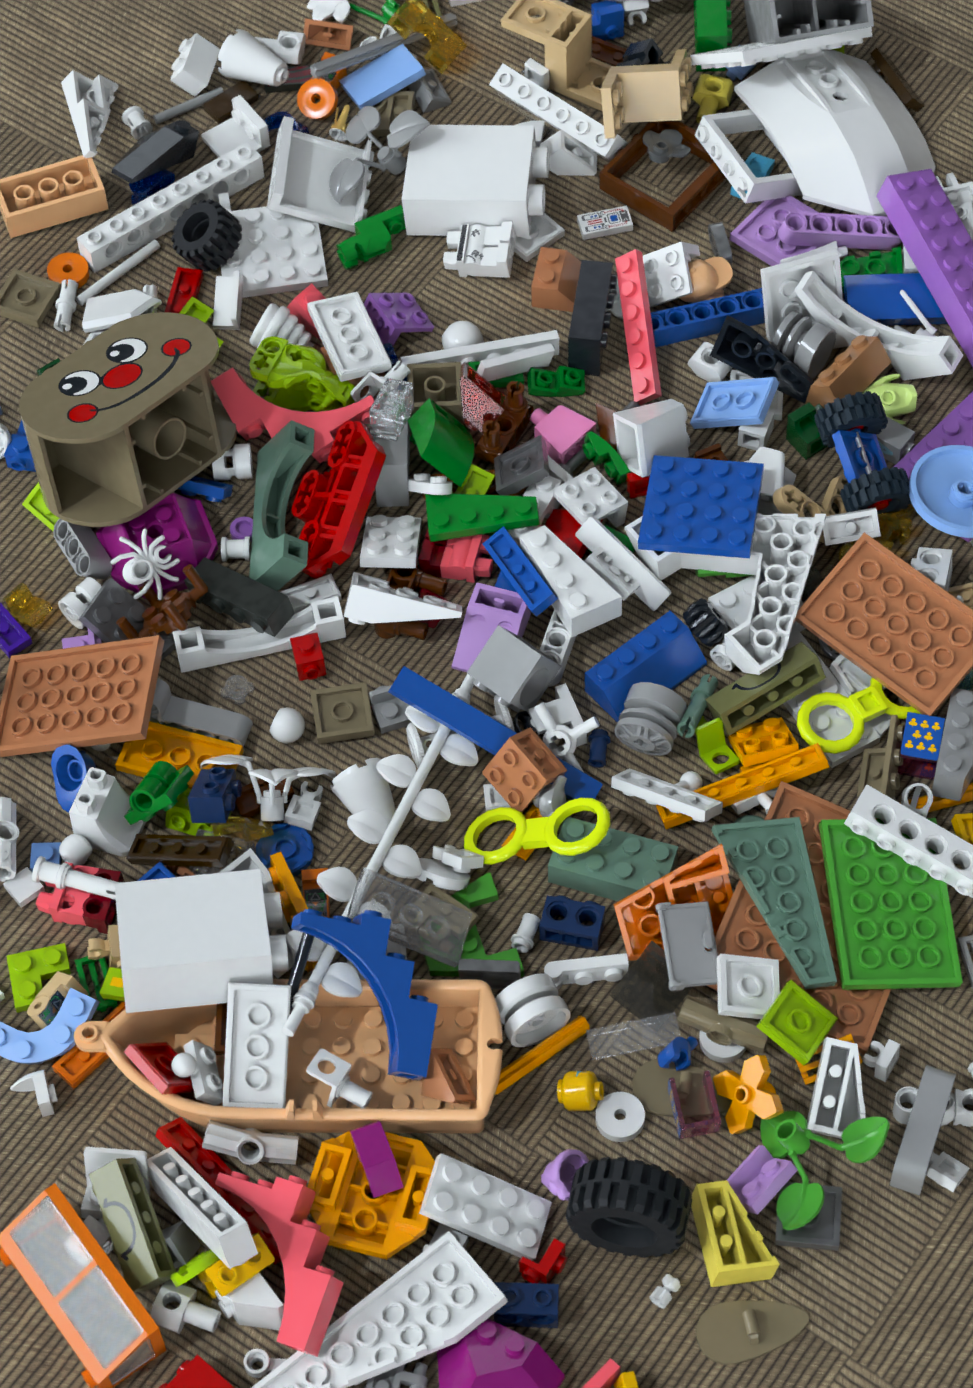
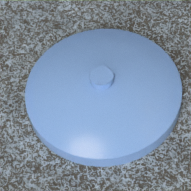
M965 445L942 446L924 454L916 462L909 479V497L917 513L931 526L944 533L964 538H973V447Z

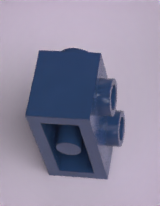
M224 767L201 769L188 796L192 823L227 822L230 813L235 810L236 799L241 796L242 792L241 781L237 780L235 769H225Z

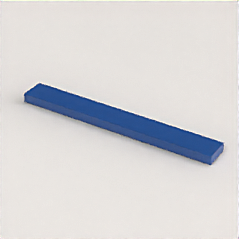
M403 666L388 691L390 694L493 755L497 754L509 737L517 734L515 731ZM558 758L568 770L563 775L567 778L564 787L566 798L569 800L577 798L595 799L603 784Z

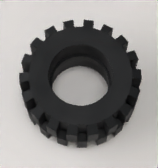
M205 199L200 200L198 204L196 202L192 204L176 221L177 225L174 226L172 231L174 232L172 246L176 253L195 268L205 272L211 269L216 270L220 265H225L227 260L234 256V251L240 245L238 242L242 239L240 221L218 202L211 199L207 201Z

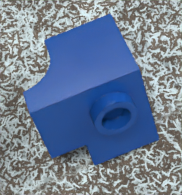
M611 0L591 4L592 36L604 41L623 37L624 8L622 4H617L616 1Z

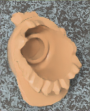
M712 257L704 261L694 259L688 262L693 293L679 299L685 302L696 303L724 296L723 289L727 287L733 278V270L727 260L722 257Z

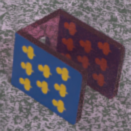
M907 712L900 756L903 757V764L898 767V774L934 780L945 718Z
M709 1070L704 1071L702 1081L711 1116L710 1120L690 1124L684 1123L674 1077L669 1078L668 1092L679 1139L719 1132L721 1118Z

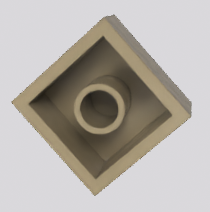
M461 362L407 364L411 371L408 375L409 419L430 398L464 424L460 390Z

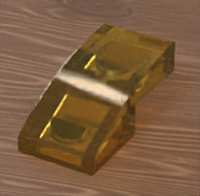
M229 816L226 823H209L213 836L241 831L245 842L274 835L269 823L254 818Z

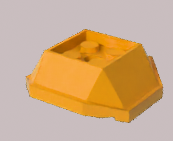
M350 1131L335 1139L333 1137L323 1141L307 1187L316 1192L309 1213L313 1221L321 1226L320 1232L330 1237L327 1245L388 1260L426 1234L430 1218L419 1214L435 1161L422 1141L385 1132L404 1188L381 1195L376 1199L367 1197L371 1190L363 1165L359 1161Z

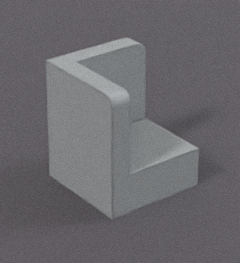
M184 1221L161 1230L175 1268L186 1264L200 1248L199 1241Z

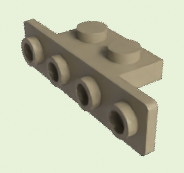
M891 715L887 747L867 748L863 751L857 798L867 784L896 801L895 790H899L900 787L898 767L903 764V755L900 752L905 725H901L898 715Z

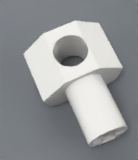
M280 30L278 39L254 37L285 63L301 64L305 51V33Z
M703 342L687 364L698 377L708 382H720L732 367L711 357L710 353L714 345Z
M168 1280L161 1286L153 1303L150 1316L157 1326L178 1334L182 1331L185 1323L213 1333L219 1323L221 1311L195 1302L197 1290L185 1285L176 1287L173 1281ZM169 1302L180 1303V1306L176 1309L170 1310L165 1308Z

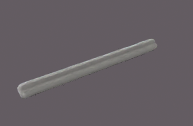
M449 13L314 63L310 66L311 75L318 79L387 53L402 43L406 46L454 28L458 24L457 17Z

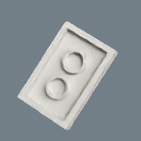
M385 515L367 516L360 554V567L416 568L422 528L421 518H415L410 515L401 517H386Z

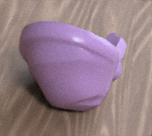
M567 1149L559 1153L546 1166L544 1173L541 1175V1182L559 1199L569 1200L574 1174L584 1163L587 1164L589 1162L587 1156L580 1150Z

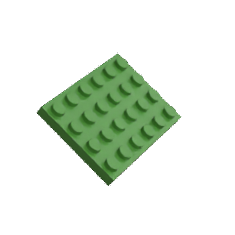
M926 818L937 824L936 818ZM846 819L821 820L819 831L842 990L960 987L963 982L947 883L934 879L928 872L916 865L906 863L902 857L892 851L880 848L876 842L866 836L854 833L850 827L844 824ZM876 819L880 824H884L882 820ZM901 833L905 838L910 839L908 835ZM928 848L931 853L936 854L934 850Z

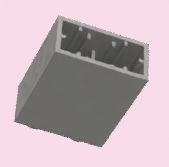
M744 0L749 42L775 44L874 26L871 0Z

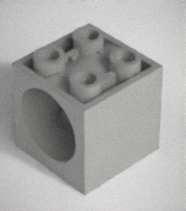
M498 625L467 671V674L474 678L472 683L475 686L495 696L494 699L503 706L510 707L516 712H519L520 709L528 712V709L535 707L562 666L520 636Z

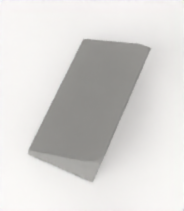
M423 67L426 75L408 85L410 90L414 91L416 101L422 112L426 113L450 105L452 101L433 68Z

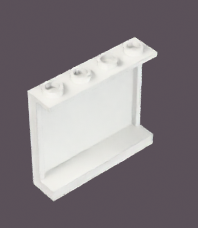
M284 116L277 132L267 209L355 233L354 223L366 219L367 209L364 208V205L367 204L370 190L366 189V185H369L372 171L368 170L370 166L364 164L365 173L362 180L342 199L340 204L331 194L329 181L334 168L344 159L348 158L354 161L355 158H361L373 162L372 140L367 141L363 150L292 130L294 119Z

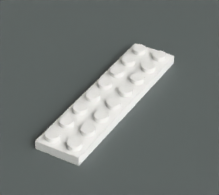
M756 575L750 576L708 598V602L716 608L726 621L729 631L748 620ZM793 624L786 650L803 642L817 655ZM819 656L818 658L826 678L783 703L796 721L797 713L803 702L815 694L831 692L839 693L849 698L847 692ZM820 706L809 715L811 729L823 739L833 741L844 739L852 731L853 723L850 716L837 706ZM868 721L864 725V734L858 744L845 752L837 754L824 753L830 767L833 768L860 754L864 749L871 748L880 743L881 737Z

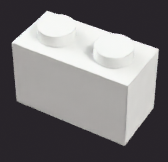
M197 33L189 40L185 39L178 49L180 55L172 65L171 69L174 71L170 81L195 97L208 85L221 49Z

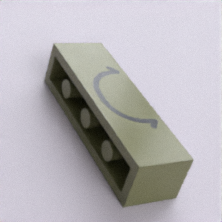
M800 642L786 650L783 660L760 675L748 673L705 700L713 719L720 718L724 731L730 736L822 681L826 676L818 656L803 642Z
M136 1158L115 1159L88 1174L92 1183L93 1193L97 1197L103 1214V1221L108 1228L113 1243V1250L120 1262L124 1280L133 1292L148 1291L170 1280L171 1274L176 1273Z

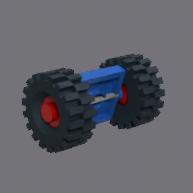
M866 391L864 394L856 392L855 395L847 394L842 399L838 397L834 399L833 403L828 402L825 404V408H820L817 411L818 414H815L814 420L824 446H828V448L835 446L844 469V475L848 481V484L844 485V489L840 491L846 513L876 508L878 519H886L891 514L896 515L899 513L900 509H906L908 504H912L909 497V479L906 470L904 471L903 468L898 469L897 467L888 469L876 436L888 424L879 395L875 392L871 394V391Z

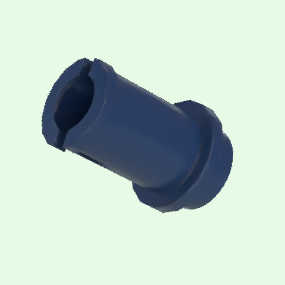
M594 729L588 736V742L590 743L588 764L591 767L602 768L607 763V744L610 743V737L606 730Z

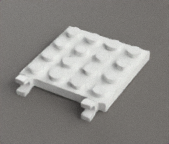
M229 193L218 194L220 205L234 215L242 226V231L240 232L242 239L238 242L240 244L238 249L234 251V256L229 258L225 265H221L222 276H234V270H240L244 280L242 298L303 290L311 283L316 288L328 286L319 223L267 209V206L231 211Z

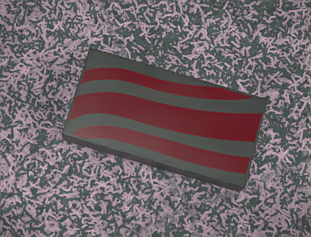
M311 65L288 67L289 76L286 82L277 87L265 85V93L299 90L306 81L312 78Z

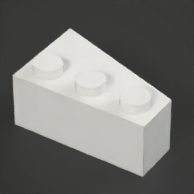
M826 1037L823 1042L808 1113L807 1130L810 1129L814 1133L842 1139V1133L848 1125L865 1118L858 1044Z

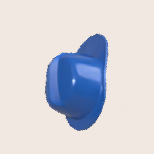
M67 744L55 749L52 754L51 766L58 803L63 810L69 813L89 768H96V765L85 751H79L76 747Z

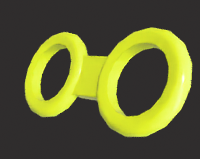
M871 678L870 687L850 695L849 698L839 693L831 692L811 696L803 702L797 713V728L801 737L809 746L818 743L824 753L837 754L848 751L858 744L864 734L865 723L876 717L888 714L890 716L898 715L899 719H906L907 712L921 713L912 706H898L892 703L884 695L882 684ZM824 705L837 706L850 716L853 723L852 731L844 739L836 741L823 739L811 729L809 724L811 712L817 707Z
M594 798L570 800L558 807L551 816L526 819L522 812L514 808L499 807L491 809L478 816L468 827L464 836V849L484 856L483 864L487 865L508 860L516 855L522 847L524 850L549 847L560 855H579L596 847L604 839L611 824L610 812L604 803ZM591 811L597 814V824L594 830L585 838L575 842H563L557 839V831L560 824L573 813ZM501 820L511 821L516 824L515 834L507 845L494 851H482L477 848V839L480 833L490 824Z

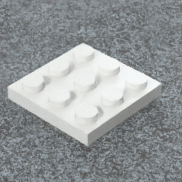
M836 249L760 269L766 338L769 342H772L780 324L791 311L796 310L803 317H810L812 326L817 323L794 291L806 272L814 271L823 283L843 301L840 254Z

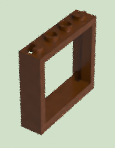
M678 120L648 122L639 134L636 133L632 137L630 143L624 149H620L608 164L603 165V169L599 174V189L673 232L726 177L696 138V131ZM666 129L679 131L682 134L681 144L691 148L690 153L711 164L669 207L620 179L647 152L648 147L643 143V135L649 130L658 134Z

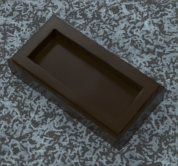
M242 80L204 103V111L218 124H221L232 117L233 98L241 95L251 105L258 100V94Z

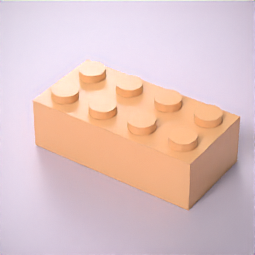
M81 155L0 179V211L10 238L108 210L105 189L92 157L85 158Z

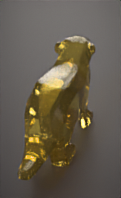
M910 504L906 509L899 512L877 514L881 536L874 537L873 539L888 550H891L894 545L892 541L898 538L899 542L904 545L911 536L912 530L909 528L912 527L913 522L909 517L915 510L913 505ZM856 541L845 542L839 552V561Z

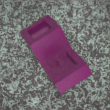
M376 1121L351 1130L353 1143L359 1161L363 1165L372 1196L376 1198L404 1188L381 1122Z

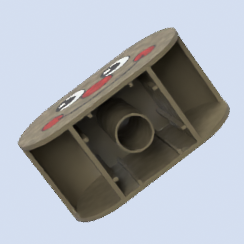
M170 312L149 313L125 319L114 324L94 339L87 341L81 348L53 367L46 369L25 388L20 398L19 411L43 500L50 512L66 522L88 527H105L128 522L148 511L232 447L237 434L236 424L232 423L224 406L217 403L214 398L208 369L215 363L218 357L219 344L214 331L207 324L192 316Z

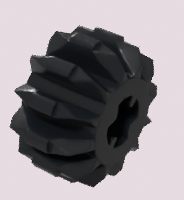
M701 598L693 602L683 613L685 623L706 646L712 647L714 644H718L724 639V634L729 632V627L722 618V615L706 599Z

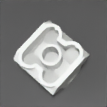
M759 447L748 461H744L764 464L757 513L762 515L783 514L776 508L773 502V493L787 484L793 485L796 474L785 467V454L783 452L767 447Z

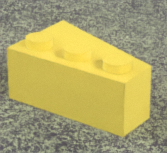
M728 1181L696 1184L692 1193L693 1201L691 1208L711 1287L772 1279L780 1263L775 1256L772 1257L763 1243V1236L759 1230H755L749 1221L746 1209Z

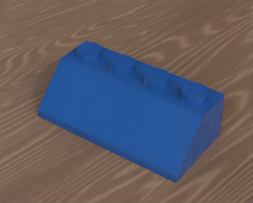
M669 611L586 671L585 692L618 722L620 713L625 709L624 703L629 689L633 684L648 682L673 690L706 666L707 661L690 629L674 613Z

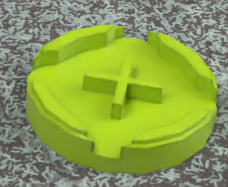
M211 1249L206 1252L203 1251L181 1266L179 1271L171 1274L170 1278L175 1286L178 1287L218 1261L219 1257Z

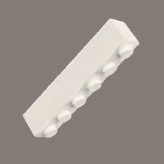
M172 1147L147 1159L148 1173L154 1191L229 1269L244 1264L249 1258L258 1254L247 1222Z

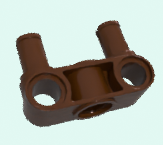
M511 381L507 385L508 396L504 399L492 420H488L483 424V435L476 446L475 458L494 465V458L512 450L528 426L534 407L528 404L524 397V385L521 382L518 385V381Z
M417 564L416 568H392L387 579L389 586L395 590L407 587L413 589L414 592H419L422 588H425L440 596H444L448 585L447 579L426 574L424 570L417 567ZM419 621L374 623L376 634L384 639L403 634L425 640L429 629L428 623Z

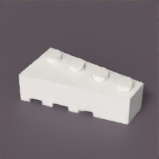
M545 525L520 536L521 549L558 599L551 605L571 637L622 615V596Z

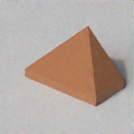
M305 18V44L349 51L351 50L354 26Z
M431 1048L427 1077L423 1078L421 1095L449 1103H474L477 1099L452 1049Z

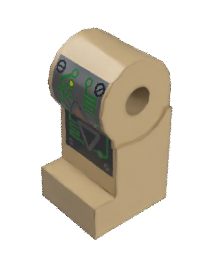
M57 971L28 1007L27 1014L41 1029L50 1025L54 1020L70 987L85 995L89 994L73 976Z

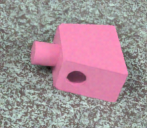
M563 405L557 406L549 414L537 408L530 417V421L536 425L534 428V438L540 435L547 443V454L557 464H566L582 448L588 432L592 431L596 434V423Z

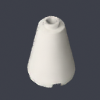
M237 29L235 30L238 32L234 36L230 34L226 38L218 56V60L222 62V68L218 67L221 75L227 78L276 87L286 82L289 76L287 64L250 33Z
M380 758L365 760L367 765L358 768L357 764L352 765L332 780L331 790L352 814L363 810H375L383 815L388 827L396 812L389 782L384 779L376 767L378 761L381 760Z

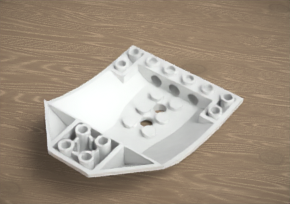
M822 49L820 52L809 54L802 53L799 56L789 58L782 57L734 87L736 94L758 117L780 149L800 187L803 200L859 215L886 216L887 214L876 196L888 175L932 169L933 173L935 172L936 166L927 142L914 119L891 87L864 60L832 49Z

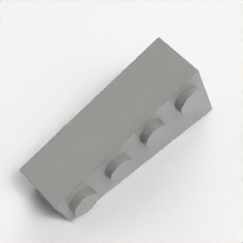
M408 395L401 396L403 401L400 404L388 396H377V402L382 408L383 413L372 422L376 424H371L370 430L375 442L383 447L386 454L375 487L377 507L410 506L408 479H410Z
M956 688L950 696L932 794L936 797L960 801L973 778V691Z

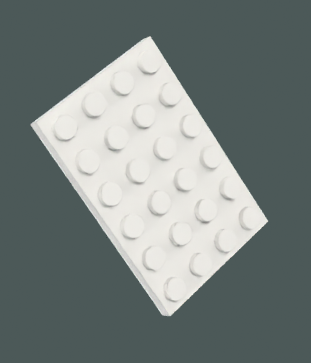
M867 27L775 44L755 42L690 55L692 65H701L702 69L750 66L761 61L770 62L782 57L789 58L799 56L802 53L820 52L822 49L841 48L842 45L861 44L863 43V38L872 37V29Z

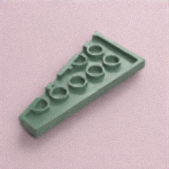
M800 817L713 825L712 833L718 843L723 845L724 853L804 988L835 986L837 978Z

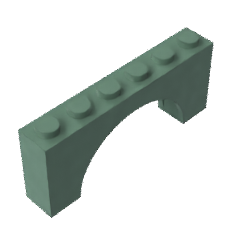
M292 420L265 444L257 454L249 578L276 591L280 590L307 566L308 542L286 534L285 516L294 481L301 467L314 451L315 430Z

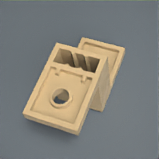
M516 0L502 17L501 27L545 45V67L549 69L548 89L602 111L601 88L595 86L603 84L612 66L592 58V15L558 0ZM537 14H538V15H541V17H539V18H532V17H530V16H535V15H537Z
M677 49L671 64L610 67L601 87L605 139L615 138L618 130L622 128V123L682 120L684 113L688 112V104H691V97H693L694 92L693 82L688 80L689 72H692L691 57H687L686 49Z

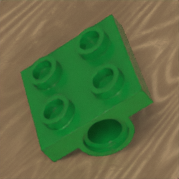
M166 761L154 763L130 795L129 802L131 807L124 815L125 819L130 825L140 820L147 822L157 814V811L171 809L177 804L178 795L188 789L189 785L187 783L194 775V772L188 765L176 770L172 764Z

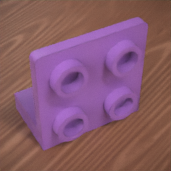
M369 293L364 302V306L386 352L391 351L401 332H432L434 329V325L428 319L427 314L423 312L410 293Z

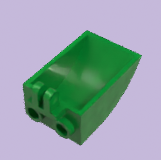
M429 398L408 420L412 431L409 441L417 445L419 453L424 460L461 487L472 464L474 441L469 429Z

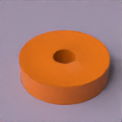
M314 78L306 81L300 87L297 94V104L305 116L314 120H323L331 116L338 104V94L331 83L323 79ZM317 95H320L321 97L319 103H315L314 101Z
M77 253L59 254L47 266L49 280L58 282L60 285L66 279L67 286L68 279H71L78 283L77 289H79L89 279L88 263L83 256Z

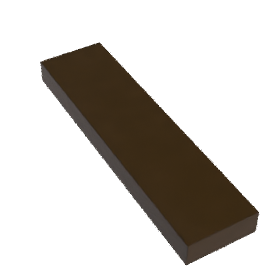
M136 834L126 859L131 864L156 865L161 862L163 865L225 867L235 842L230 837Z

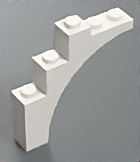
M814 271L806 272L794 290L817 323L820 322L836 331L834 348L848 347L854 338L861 335L878 336L891 360L892 366L901 375L902 380L953 374L963 357L962 352L951 336L932 337L914 335L895 330L859 313L834 294Z

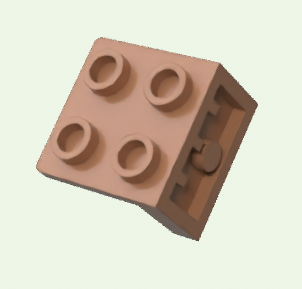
M530 727L509 737L482 771V774L511 808L523 813L544 786L554 782L558 776L564 775L568 770Z

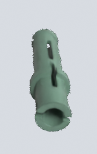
M710 674L702 676L698 687L693 689L690 696L691 701L680 723L677 725V732L680 736H683L686 729L688 731L685 738H690L694 735L705 709L708 708L705 699L713 695L718 687V680L715 676H712L710 682H707Z

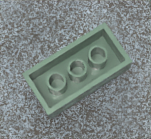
M567 817L563 821L557 839L563 842L579 841L588 836L594 830L596 824ZM609 828L604 839L586 853L568 856L560 855L553 851L548 863V882L620 901L674 871L678 864V846Z

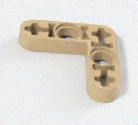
M844 474L833 478L821 506L795 486L788 484L775 490L773 502L776 508L783 514H798V517H805L803 513L804 508L809 510L811 517H815V514L836 515L831 506L832 502L838 506L839 514L846 513L841 495L839 494L841 489H844L843 486L848 484V481ZM822 530L819 541L825 543Z

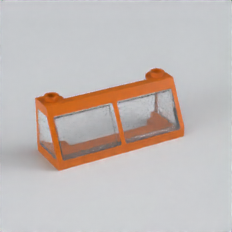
M55 1183L45 1189L0 1233V1260L5 1267L11 1264L14 1269H17L77 1355L85 1369L81 1375L89 1388H114L167 1351L159 1327Z

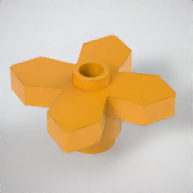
M755 1055L745 1060L741 1076L733 1070H725L713 1077L717 1094L733 1100L725 1116L730 1134H741L751 1129L755 1114L762 1119H772L784 1112L779 1095L776 1094L774 1086L767 1081L771 1069L765 1055Z

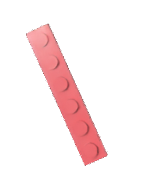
M635 249L616 258L615 263L634 401L638 402L639 405H643L661 397L662 393L643 255L641 251Z

